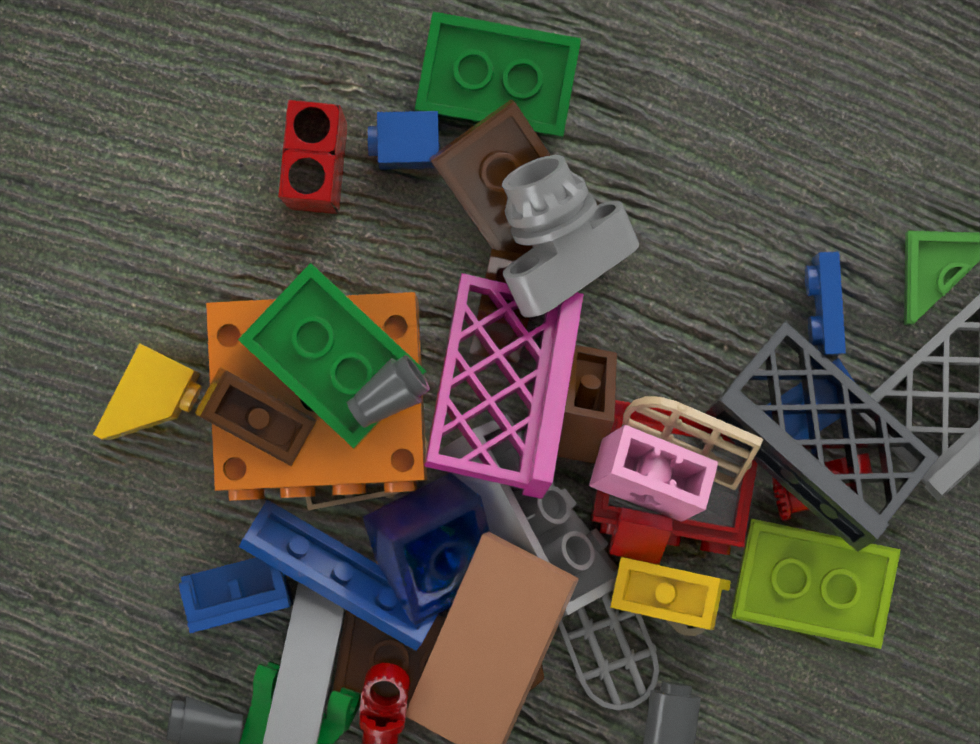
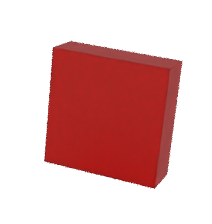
M622 507L610 541L609 554L659 565L672 532L673 518Z

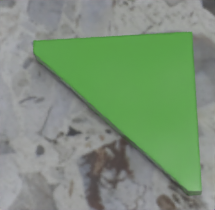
M907 231L905 233L904 325L915 324L923 314L980 261V232Z

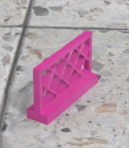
M461 274L424 467L523 488L522 495L539 499L544 497L554 478L583 293H575L557 307L545 313L543 324L528 333L513 312L518 306L506 283ZM469 291L488 295L498 310L478 321L467 305ZM505 299H506V300H510V301H512V302H510L509 304H507V302L505 301ZM504 317L519 339L499 350L484 328ZM463 320H465L469 327L462 331ZM475 334L490 356L470 368L459 353L458 347L460 342ZM541 335L540 345L538 347L534 339ZM525 346L536 361V369L520 379L505 357ZM496 363L511 385L491 397L476 377V374ZM456 365L461 374L453 378ZM467 381L482 403L461 415L450 400L449 395L451 389ZM533 382L532 392L530 393L526 385ZM517 392L528 408V415L524 420L511 426L496 404ZM488 410L503 433L482 445L467 422ZM447 412L452 421L444 426ZM456 428L459 429L474 450L461 459L439 454L441 438ZM525 429L524 439L522 441L517 433ZM508 439L520 456L518 472L499 468L488 451ZM479 457L483 464L472 461Z

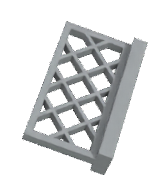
M980 294L870 395L878 403L884 398L906 399L905 427L913 434L942 435L941 456H939L921 479L925 484V488L938 502L980 463ZM979 311V322H967ZM957 330L979 331V358L949 357L950 337ZM943 344V357L930 356ZM921 364L943 365L942 392L912 391L913 371ZM949 365L979 366L978 393L949 392ZM906 378V391H895L894 389ZM912 399L942 400V427L912 426ZM949 400L978 401V421L971 428L948 427ZM856 413L876 434L875 422L865 413ZM948 435H962L948 448ZM890 447L911 471L919 463V460L904 447Z

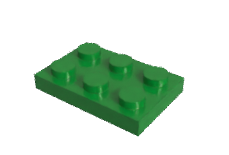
M433 11L414 110L438 111L440 118L477 124L506 102L513 100L537 135L563 140L581 38Z
M312 263L295 278L238 339L353 449L365 439L381 420L370 424L366 428L362 427L349 410L347 401L353 398L390 358L397 361L404 355H407L416 364L423 376L427 373L424 368Z

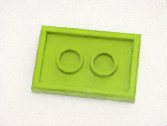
M750 518L730 618L881 649L901 549L870 544L857 552L838 536Z

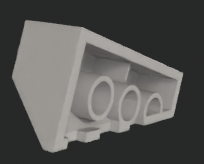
M507 414L504 415L511 426H514L515 424ZM495 420L472 430L482 445L503 433ZM520 431L517 434L523 441L524 435ZM461 436L440 449L439 454L461 459L474 450L464 436ZM508 439L488 451L499 468L518 472L520 456ZM479 457L472 461L483 464ZM449 472L481 536L486 532H491L579 578L562 618L614 590L619 566L615 564L604 550L608 542L597 528L590 531L572 509L577 503L565 488L561 490L552 483L544 497L539 499L522 495L523 488Z

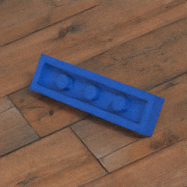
M268 499L239 545L241 549L415 651L423 643L443 605V602Z

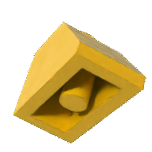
M139 343L93 435L103 440H113L177 419L182 410L189 413L202 389V385L196 383L201 373Z

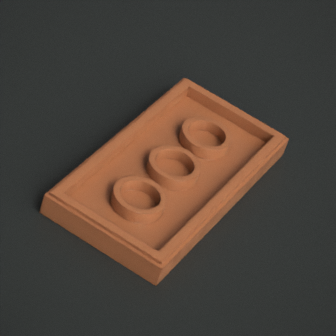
M491 532L482 534L406 710V717L455 744H506L579 578Z

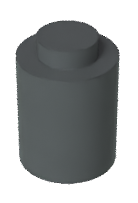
M662 681L661 690H650L643 744H695L701 697L691 695V685Z

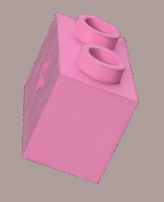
M624 425L602 439L589 486L682 522L706 510L718 461Z

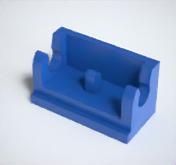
M257 557L181 577L182 582L179 583L190 633L288 608L294 604L286 574Z

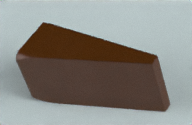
M221 367L195 412L206 421L292 466L317 421Z

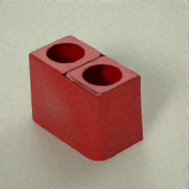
M288 100L278 197L292 210L338 214L333 205L338 210L340 209L348 127L340 105ZM301 110L324 111L330 121V129L323 140L317 143H307L297 137L293 125L296 115ZM335 149V156L328 153ZM303 158H311L318 161L325 172L323 185L318 191L311 194L297 192L289 182L291 166Z

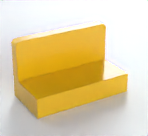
M621 557L610 608L714 630L722 590L729 591L731 581Z

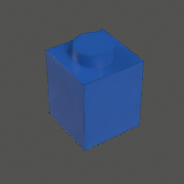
M438 111L377 112V126H368V156H378L380 170L435 169L429 158L439 152Z

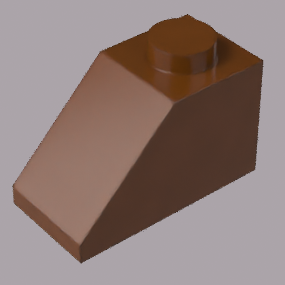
M575 345L558 457L595 464L601 441L611 433L614 423L616 352Z

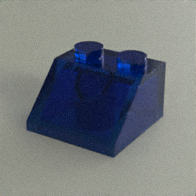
M452 473L363 516L375 560L408 618L414 625L452 606L482 534L490 532L481 496Z

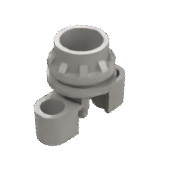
M550 155L532 160L511 172L502 183L508 198L505 215L512 226L511 234L516 243L533 246V249L512 262L503 271L507 285L521 315L524 317L539 316L554 309L631 255L639 247V241L622 202L608 201L597 205L594 196L589 193L583 177L570 171L563 156Z

